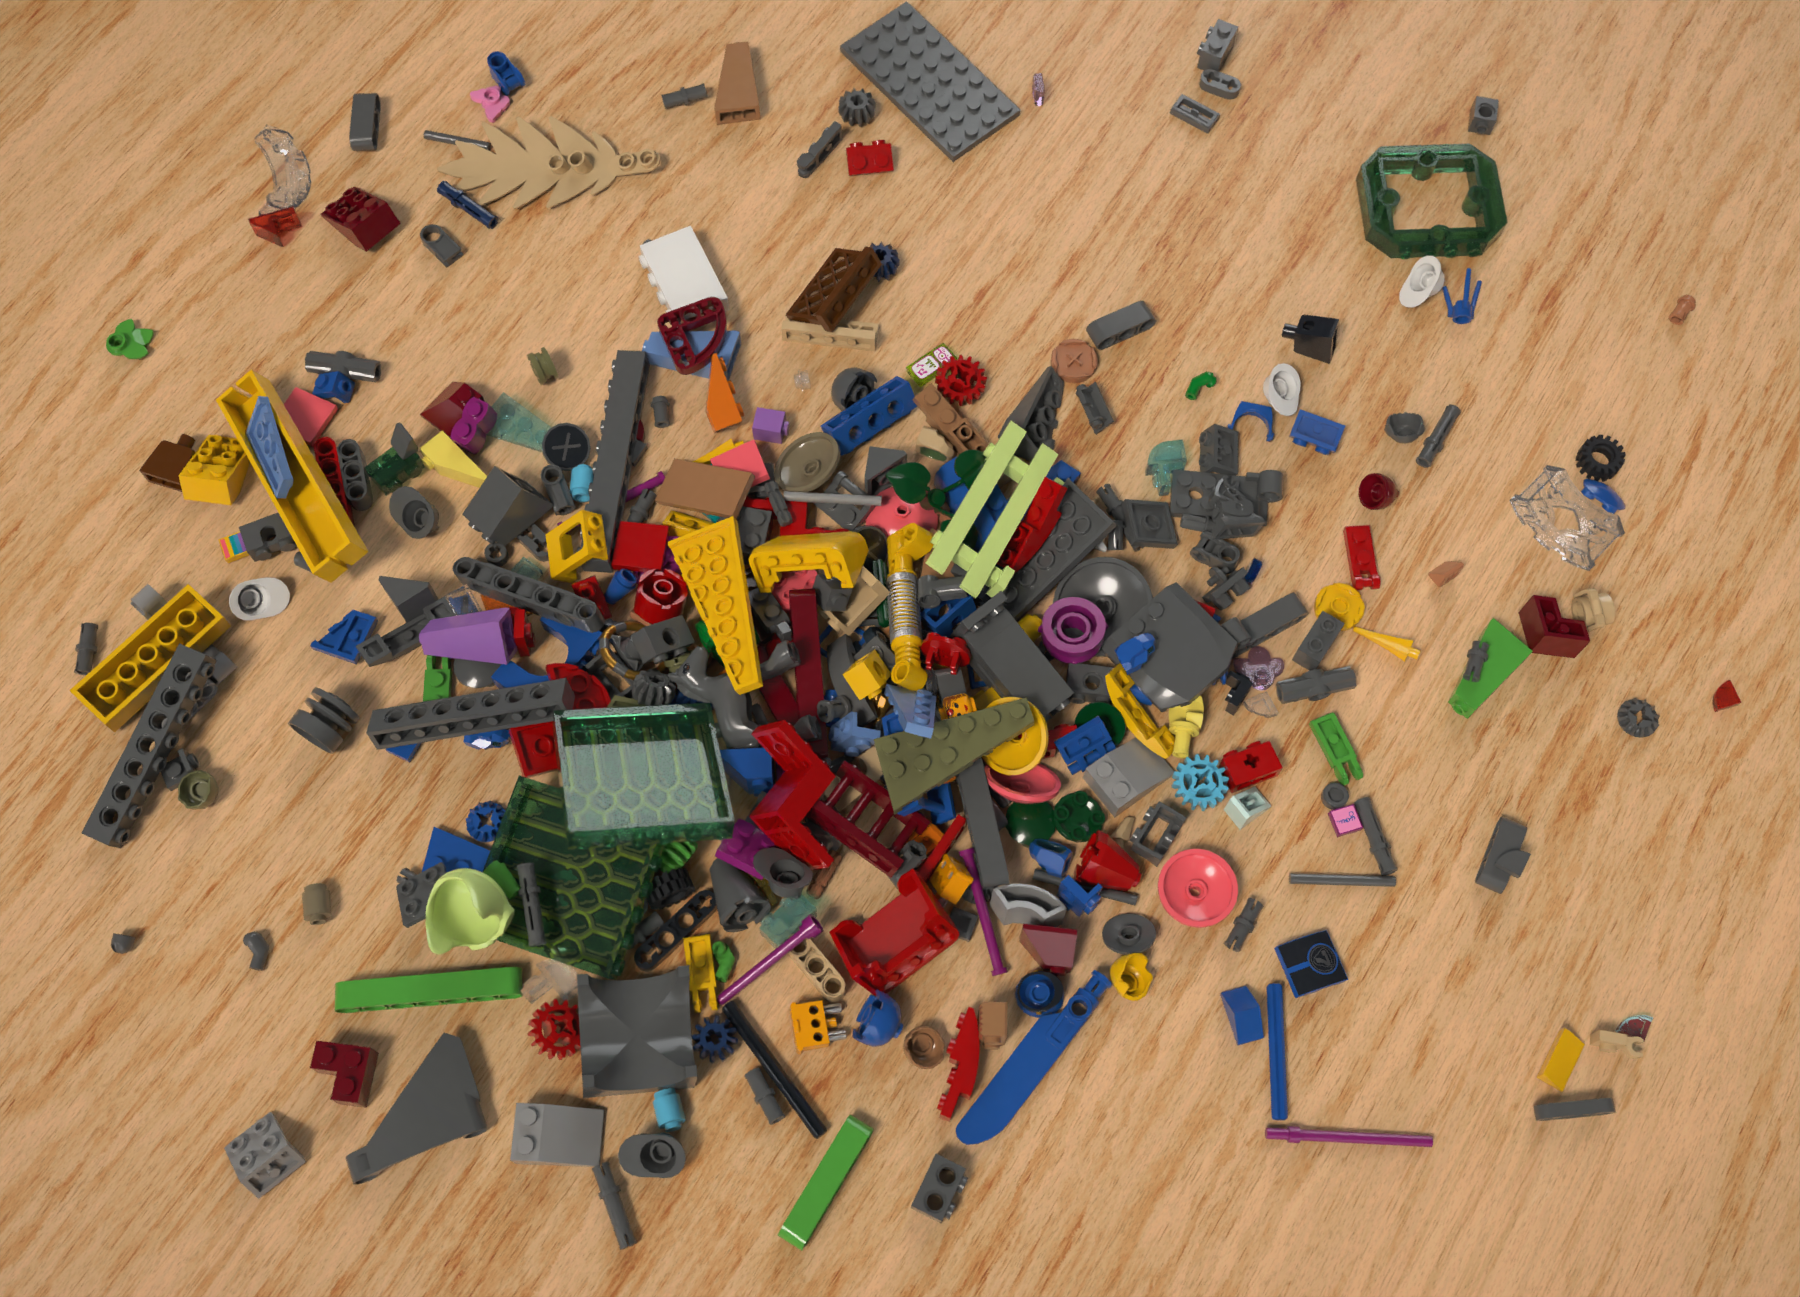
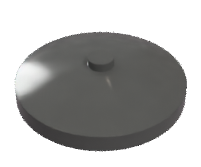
M1096 557L1077 564L1061 579L1056 588L1053 603L1067 597H1080L1094 603L1101 610L1105 622L1108 624V629L1105 630L1104 644L1112 633L1152 600L1153 596L1147 581L1135 567L1117 558ZM1067 628L1062 631L1069 638H1079L1084 634L1077 628ZM1101 649L1095 655V657H1107Z

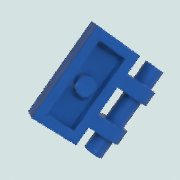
M1099 716L1054 742L1063 760L1069 765L1067 767L1072 775L1079 771L1084 772L1089 765L1116 749L1114 743L1110 741L1112 739Z

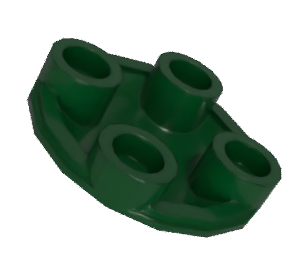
M1077 791L1062 797L1057 802L1053 811V821L1058 832L1067 840L1087 842L1093 833L1102 830L1105 815L1097 801L1087 795L1086 792Z
M1013 802L1005 816L1008 821L1006 829L1015 841L1029 848L1030 843L1035 839L1049 840L1054 834L1056 828L1053 821L1054 810L1047 802L1035 804Z

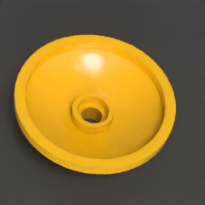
M1003 697L993 701L986 708L1023 698ZM1029 701L1034 725L1022 733L1021 739L1016 736L1009 742L1005 741L994 748L993 752L987 756H982L983 760L999 773L1019 775L1029 772L1041 762L1048 746L1047 724L1038 708Z

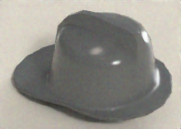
M404 486L393 492L389 501L390 514L410 537L421 539L430 532L440 528L438 526L439 513L436 507L429 503L417 490Z
M764 848L754 856L753 865L755 870L768 880L772 892L777 896L798 899L804 887L812 881L813 873L811 869L782 849Z
M664 1132L633 1135L622 1143L618 1153L619 1163L624 1171L638 1177L672 1178L680 1173L686 1161L685 1150L681 1143L672 1135Z

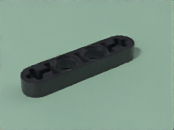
M709 890L698 892L646 940L634 954V962L637 967L645 972L657 968L683 943V938H688L717 910L714 893ZM702 898L705 900L711 898V907H702L699 910L701 917L698 918L696 913L690 908L694 906L695 910H697L702 905L700 902ZM683 915H690L694 919L692 926L689 928H682L679 925V919ZM664 933H670L674 936L672 945L668 947L659 944V939ZM655 943L658 950L663 953L658 955L656 951L651 955L652 962L650 964L647 962L641 964L643 961L641 955L644 953L646 955L651 954L654 951L651 945Z

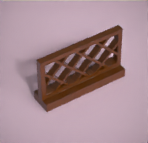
M865 247L862 251L835 248L785 314L788 320L822 325L825 331L833 332L882 265L873 248ZM839 257H844V259L836 262ZM844 266L847 267V268H845V269H843V270H841V271H839V272L836 273V270H838V269H840V268H842V267H844ZM832 273L831 276H829V277L823 279L824 276H826V275ZM834 282V285H832V286H830V287H828V288H826V289H823V287H825V286H827V285H829V284H831V283ZM819 290L818 293L810 296L813 292ZM821 299L820 303L811 306L812 303ZM807 307V309L797 313L800 309Z

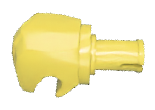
M1201 696L1196 698L1190 705L1169 708V731L1175 735L1174 750L1172 752L1174 757L1182 759L1188 757L1190 740L1192 737L1199 735L1204 716V702Z

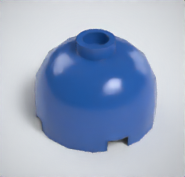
M877 989L875 990L877 996L875 997L871 994L857 1016L856 1021L861 1022L859 1029H853V1038L872 1047H880L888 1043L892 1038H897L903 1028V1023L900 1022L902 1017L900 1006L892 997Z

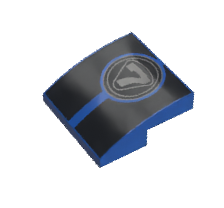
M1327 930L1292 940L1274 948L1295 998L1316 993L1321 989L1341 984L1348 980Z

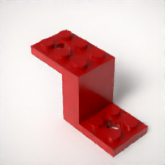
M781 720L758 726L751 735L785 772L749 817L779 849L788 852L811 870L829 868L834 859L829 855L828 849L811 835V831L807 826L800 822L836 776L830 771L829 765L813 752L812 746L796 733V729L791 723Z

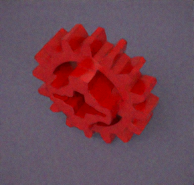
M962 354L959 355L958 360L950 356L949 363L943 360L942 368H937L936 375L938 376L935 377V383L938 384L937 390L939 392L943 391L942 396L945 399L947 397L950 398V404H953L956 400L959 406H962L963 401H967L970 405L973 398L979 400L980 393H984L987 377L984 376L985 369H978L980 362L977 361L973 364L971 356L967 360H963ZM951 371V375H949L948 378L945 379L947 373ZM976 381L975 387L971 390V385Z
M554 999L550 1005L545 1002L540 1006L541 1010L536 1009L533 1012L535 1019H531L528 1025L534 1027V1029L530 1030L527 1034L528 1036L535 1037V1040L531 1043L532 1047L537 1045L541 1047L538 1052L539 1055L546 1051L548 1052V1059L551 1060L557 1054L558 1059L562 1060L566 1057V1054L571 1057L576 1053L575 1049L579 1050L581 1048L579 1014L575 1012L578 1005L575 1004L570 1008L568 1007V1000L565 999L559 1005L558 1000ZM553 1013H561L562 1015L556 1016ZM557 1026L561 1028L559 1030V1033L555 1031L557 1029ZM561 1043L563 1046H555L554 1044Z

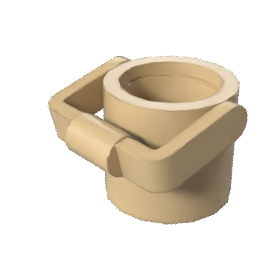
M1595 588L1585 589L1573 594L1574 599L1571 604L1572 617L1574 620L1585 621L1588 632L1614 622L1615 607L1609 594H1598Z

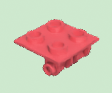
M816 570L781 572L782 578L780 582H774V588L771 593L785 613L790 615L789 590L812 589L818 574Z

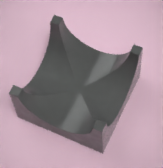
M689 965L678 966L675 970L663 975L635 980H602L593 978L589 974H577L583 1098L657 1092L667 1088H675V1090L694 1088L697 1079V1065H695L691 1036Z

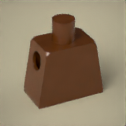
M182 434L177 444L165 440L161 441L139 471L150 483L182 492L179 474L195 454V451L192 449L195 439L189 435Z

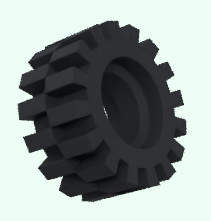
M1594 435L1587 439L1577 452L1575 461H1578L1576 464L1577 468L1582 467L1579 472L1581 474L1586 472L1588 474L1586 478L1590 479L1593 476L1595 481H1599L1600 478L1602 482L1607 481L1608 478L1612 479L1625 463L1624 457L1626 456L1625 452H1621L1624 449L1623 446H1616L1618 443L1616 439L1611 442V437L1608 435L1605 439H1603V435H1598L1597 438ZM1598 452L1605 455L1609 463H1598L1593 458L1592 453Z
M685 868L672 869L668 873L667 871L663 872V875L655 876L651 884L644 888L647 901L653 910L671 907L672 904L680 903L679 901L687 899V896H691L692 892H695L693 882Z

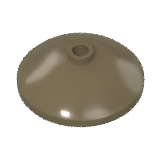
M823 432L809 433L793 441L782 452L775 466L774 476L779 487L783 491L811 492L822 486L833 475L839 463L840 447L837 441L831 435Z

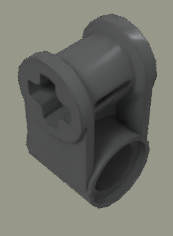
M1203 531L1200 535V541L1196 547L1191 549L1190 555L1196 561L1206 564L1211 568L1216 566L1222 569L1226 566L1230 571L1227 574H1230L1236 569L1240 551L1235 545L1222 539H1213L1211 532ZM1222 557H1229L1232 561H1226Z

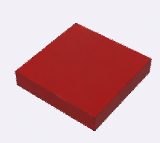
M620 521L611 564L612 568L617 570L628 569L637 572L656 569V572H662L670 532L669 526Z

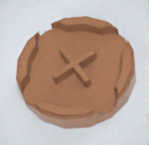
M1068 339L1060 342L1054 348L1050 364L1063 381L1080 383L1092 377L1096 371L1098 357L1095 349L1087 345V342L1080 339Z

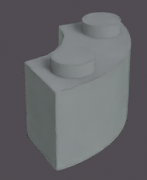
M1007 884L993 889L990 900V907L1003 926L1019 923L1058 927L1062 925L1067 910L1065 905L1053 894L1028 884Z

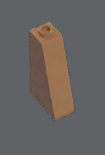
M748 41L726 44L714 106L717 125L761 119Z

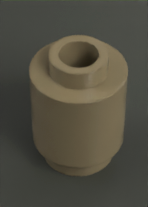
M321 883L305 886L304 893H302L304 920L309 921L311 925L326 923V920L332 916L329 890L326 889L325 884Z

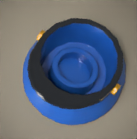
M1034 970L1032 973H1028L1021 978L1016 986L1015 998L1017 1005L1024 1013L1032 1017L1040 1018L1043 1015L1055 1014L1061 1008L1064 1001L1061 980L1056 975L1046 971Z

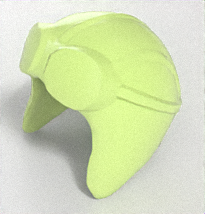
M469 868L455 869L447 872L436 881L427 902L425 925L428 946L434 954H444L453 947L468 946L471 950L486 948L495 943L500 936H503L514 917L515 910L509 904L502 888L485 873Z

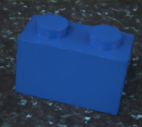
M764 748L719 750L723 771L748 794H754V796L758 797L761 791L768 793L774 786V760Z

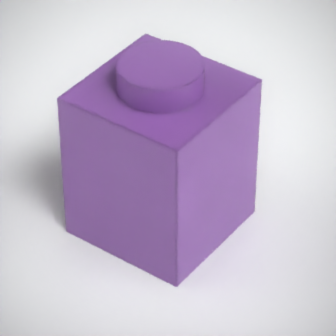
M757 407L752 426L754 440L782 444L783 436L788 435L790 422L786 421L785 412Z

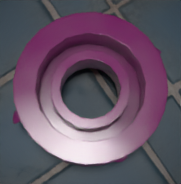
M1067 597L1054 602L1048 607L1038 632L1041 633L1043 645L1052 657L1061 662L1077 664L1090 660L1098 653L1102 647L1108 624L1105 622L1101 610L1094 603L1080 597ZM1067 628H1077L1084 634L1079 638H1069L1062 631Z

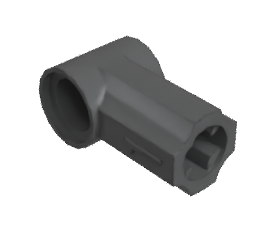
M553 464L545 466L541 471V479L551 503L554 504L555 515L564 516L570 514L576 507L561 468ZM554 476L559 477L555 482H549L550 478Z
M933 575L920 577L917 581L918 604L923 608L932 609L939 606L940 601L966 598L968 593L959 587L965 575L938 579Z
M911 840L899 852L898 855L904 862L892 878L887 876L896 888L898 880L904 873H907L912 868L917 870L927 858V849L922 843Z

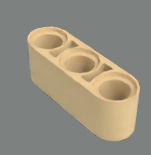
M804 939L802 942L807 945L805 951L797 953L791 950L788 952L789 956L828 1002L835 1003L841 1001L846 993L843 977L811 939ZM814 962H819L823 964L824 968L819 973H812L809 970L810 965ZM836 982L841 986V989L838 993L831 994L826 990L828 984Z

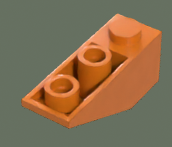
M717 353L711 357L705 408L714 433L740 424L742 422L741 417L744 416L741 404L735 403L733 394H736L733 383L731 380L727 381L724 372L727 371L725 362L722 357L718 358Z

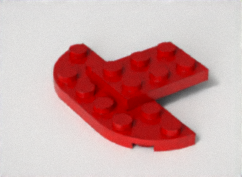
M552 663L546 665L545 668L549 681L566 678L574 692L575 699L572 715L569 719L509 729L523 779L566 768L563 742L558 749H555L559 746V742L562 741L561 728L573 727L574 739L578 740L581 746L585 745V741L589 737L587 727L598 724V721L611 702L606 688L594 675L591 676L579 669L578 666L572 664ZM575 744L576 755H578L582 748ZM603 745L606 775L609 777L607 781L612 783L613 788L618 789V784L622 781L619 779L621 771L617 748ZM578 766L579 776L582 778L581 784L585 785L588 791H591L592 786L595 784L593 782V769ZM601 794L597 800L603 805L609 797Z

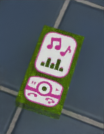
M941 343L908 365L906 372L921 388L938 376L936 375L937 368H942L943 360L949 363L950 356H953L955 360H958V358L944 343Z

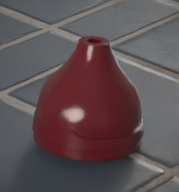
M1373 473L1365 476L1361 481L1358 495L1364 507L1370 510H1380L1390 506L1395 498L1399 496V491L1396 489V485L1391 478L1380 473Z

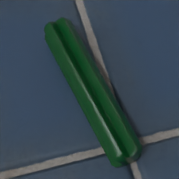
M878 559L871 564L872 575L886 587V562ZM887 597L876 608L878 624L882 628L889 626Z

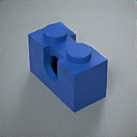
M968 593L966 598L940 601L939 606L932 609L925 608L920 615L924 629L928 633L934 632L943 637H949L953 633L952 628L977 609L973 597ZM947 604L948 612L943 616H939L940 608Z

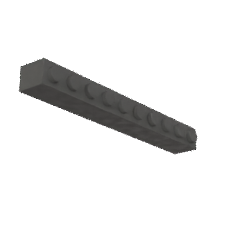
M618 350L616 360L612 361L613 378L608 382L609 399L605 400L604 403L606 415L605 420L601 421L600 431L602 436L601 441L597 442L596 447L598 458L593 463L594 479L589 484V504L585 505L586 511L602 515L608 560L592 558L581 565L584 571L613 573L614 570L611 564L619 523L622 521L639 419L641 418L650 368L645 351ZM581 529V532H580L581 539H582V543H581V547H578V548H577V552H578L579 550H581L582 547H583L582 529Z

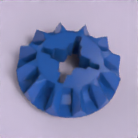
M491 801L479 802L476 807L470 809L468 817L465 818L467 831L475 840L480 842L497 840L504 834L508 826V816L504 808L500 804ZM492 815L490 819L494 827L488 824L482 827L483 823L480 816L488 818Z

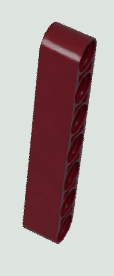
M815 588L789 590L792 642L795 643L801 659V665L795 667L798 720L808 714L816 716L822 731V740L808 741V743L821 760L828 762L826 723L822 722L817 715V704L819 701L824 700Z

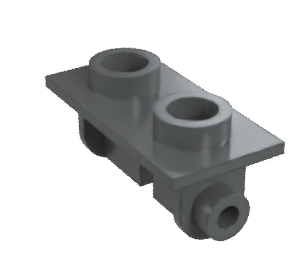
M1096 382L1092 383L1089 387H1086L1085 384L1077 386L1076 395L1079 397L1090 426H1092L1094 433L1097 435L1113 423L1114 420Z

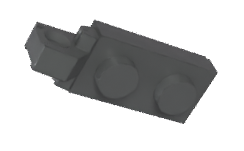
M759 588L749 591L751 612L767 634L775 633L781 642L785 640L791 641L792 630L789 627L791 622L772 593H760Z

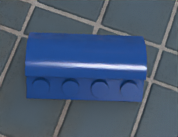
M956 457L945 463L936 472L934 485L937 489H944L961 479L954 470ZM965 483L945 493V502H947L952 514H955L969 491ZM997 484L974 521L978 531V540L973 550L979 553L1007 504V500Z

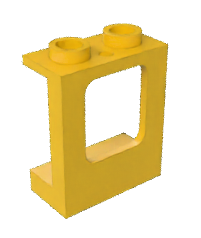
M581 510L545 534L551 579L572 583L577 580L576 568L592 558L608 560L601 514ZM581 524L583 547L574 554L571 535L565 533Z

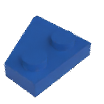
M352 610L343 617L341 622L335 623L328 629L329 633L318 642L314 640L310 647L315 651L357 665L361 654L356 649V645L371 637L378 620L374 616Z

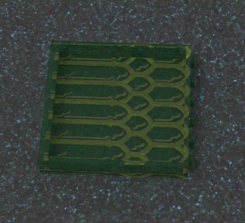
M710 703L553 710V736L568 850L723 840L733 837L735 819Z
M519 775L483 871L492 862L498 860L500 863H505L516 882L520 885L516 866L524 863H534L537 886H540L541 890L538 895L547 944L529 947L522 896H519V894L512 900L507 897L515 913L508 929L497 941L611 980H616L625 968L624 957L626 951L630 950L633 945L635 926L642 920L644 908L642 907L645 898H648L652 892L654 873L658 872L661 867V854L664 846H667L669 842L664 839L659 844L643 845L636 841L630 846H614L609 843L601 848H586L581 845L577 849L568 850L567 843L570 842L571 836L574 835L573 819L563 814L561 794H563L564 790ZM574 796L570 799V802L574 804L576 809L580 810V805L584 803V800ZM601 802L603 807H608V804ZM618 811L613 815L614 828L625 838L626 832L630 829L628 816ZM590 813L585 817L587 831L597 840L602 832L601 819ZM640 815L642 828L646 829L647 833L652 836L653 830L657 828L656 819Z

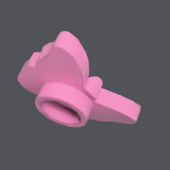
M499 86L470 92L471 100L482 104V107L485 108L486 118L491 123H494L502 115V112L506 111L510 106L509 97L502 95Z

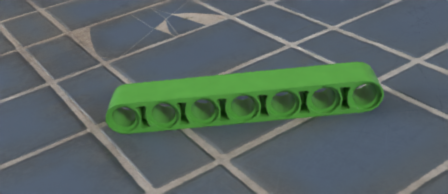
M505 967L341 981L335 983L334 1011L353 1013L517 999L523 997L522 968Z

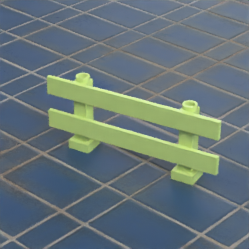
M1013 421L1008 423L995 445L990 443L983 452L986 462L945 531L938 530L930 541L934 549L926 564L941 575L944 574L951 561L960 566L967 573L959 587L974 598L978 597L984 585L989 587L986 594L990 597H994L1000 591L1003 592L1007 587L1015 570L1009 566L1001 570L995 565L1035 497L1044 477H1046L1058 456L1055 451L1042 443L1029 465L1016 457L1014 453L1027 431ZM1002 473L1017 482L1018 485L979 553H977L962 542ZM1058 477L1053 480L1061 485L1065 483Z

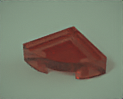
M1731 680L1719 686L1712 699L1715 712L1738 706L1741 703Z

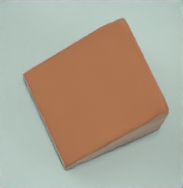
M1446 561L1430 571L1428 576L1438 587H1442L1458 576L1464 564L1462 562Z

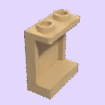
M862 566L856 584L852 588L846 610L824 611L818 605L817 612L825 620L828 617L830 618L827 623L834 630L839 632L842 629L849 636L891 592Z

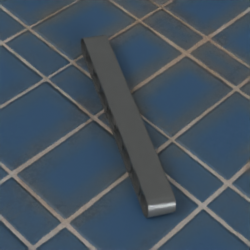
M960 666L956 675L951 674L952 669L950 667L934 670L941 708H943L942 702L944 698L966 693ZM982 757L973 762V765L957 774L956 777L972 847L975 850L974 856L981 886L985 889L1009 884V874Z

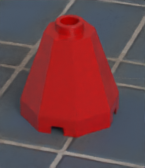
M1098 830L1091 835L1080 854L1082 866L1076 864L1074 881L1083 886L1095 887L1099 883L1103 888L1127 891L1131 887L1135 888L1141 878L1139 865L1108 834Z

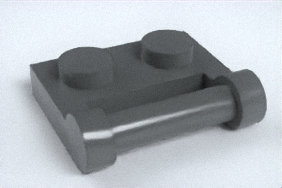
M843 471L836 474L833 482L824 492L840 494L838 490L844 487L852 495H868L849 480L848 475ZM815 503L825 514L842 528L849 531H854L856 527L861 526L876 507L874 505H864L859 510L853 504Z

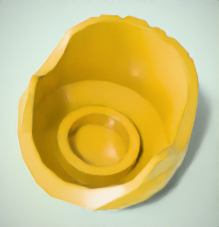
M1141 953L1122 955L1111 965V982L1119 995L1125 999L1139 1001L1146 996L1153 975L1147 970L1146 966L1149 960L1145 955Z

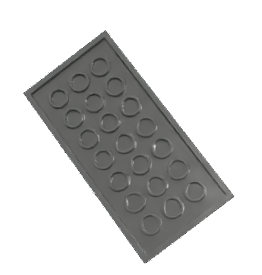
M907 1L840 45V52L952 162L1020 116L1021 110Z

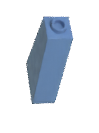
M715 331L684 332L695 356L709 344ZM739 331L726 332L723 346L717 354L718 358L722 357L725 362L727 371L724 374L727 381H729L741 346ZM651 332L649 340H645L642 351H645L650 365L677 371L660 333ZM674 340L671 343L673 348H679L683 345L681 340ZM684 354L681 355L682 363H684L685 366L689 365V362L686 361ZM711 362L691 375L709 379Z

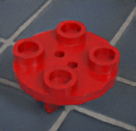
M934 632L928 633L921 645V651L926 656V669L932 670L935 662L939 665L950 667L952 669L951 674L956 675L959 666L964 667L969 664L971 653L966 647L967 642L959 637L951 639Z

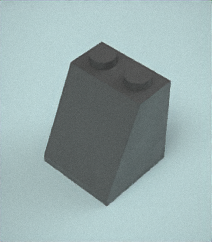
M494 466L462 515L470 521L468 525L471 528L483 533L481 537L491 544L498 542L506 546L548 512L554 504L527 481Z

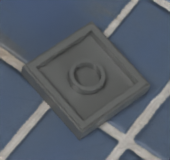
M1125 499L1121 503L1131 546L1174 549L1178 545L1167 502Z

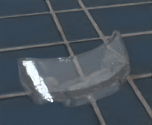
M266 125L255 137V143L259 146L270 165L274 182L273 193H269L266 196L267 203L259 210V216L290 212L296 209L306 199L311 187V171L304 152L296 148L293 144L294 138L289 132L270 125Z

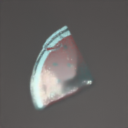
M1647 1015L1631 1016L1623 1020L1615 1031L1626 1034L1627 1037H1641L1645 1041L1653 1018Z

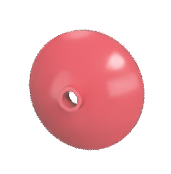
M893 487L887 488L876 495L882 496V506H876L865 519L866 525L880 529L886 538L910 523H916L928 531L932 528L937 531L938 515L934 512V509L925 510L921 507L920 503L908 504L896 494ZM899 510H905L906 513H905V514H899L898 511H899Z
M1040 763L1029 772L1019 775L999 773L988 764L984 768L988 785L1004 798L1016 803H1043L1056 797L1061 788L1059 777Z
M1188 849L1172 856L1163 866L1158 878V895L1166 912L1176 921L1186 926L1204 928L1221 922L1230 914L1237 901L1238 884L1232 868L1219 855L1204 849ZM1190 890H1198L1199 896H1193Z

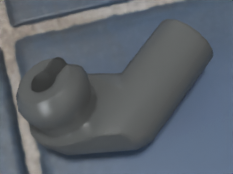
M253 931L244 936L243 943L253 953L249 968L262 971L269 952V945L260 933Z

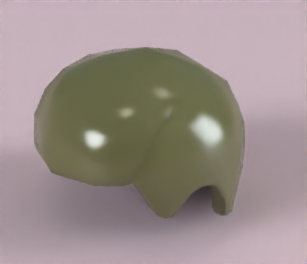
M202 770L188 773L181 779L178 786V800L188 809H205L213 804L218 796V784L215 778Z

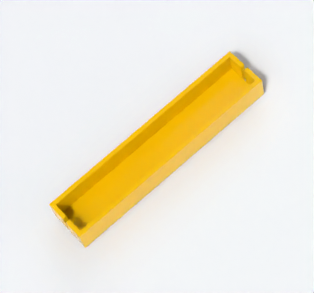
M251 369L235 384L253 396L249 397L231 386L216 401L312 574L332 583L348 570L347 564L354 565L369 551L270 380ZM258 396L269 398L289 469L293 476V486L289 489L286 498H276L246 436Z

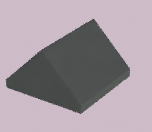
M869 447L864 477L866 494L876 496L881 491L892 487V484L885 475L894 467L907 463L905 451Z
M379 576L380 584L406 623L423 614V608L439 600L429 582Z

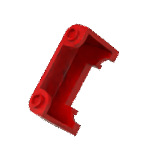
M914 868L904 873L898 880L897 888L901 894L861 925L854 920H843L829 931L851 978L873 995H876L875 990L877 989L885 994L890 992L950 947L959 937V931L924 879Z

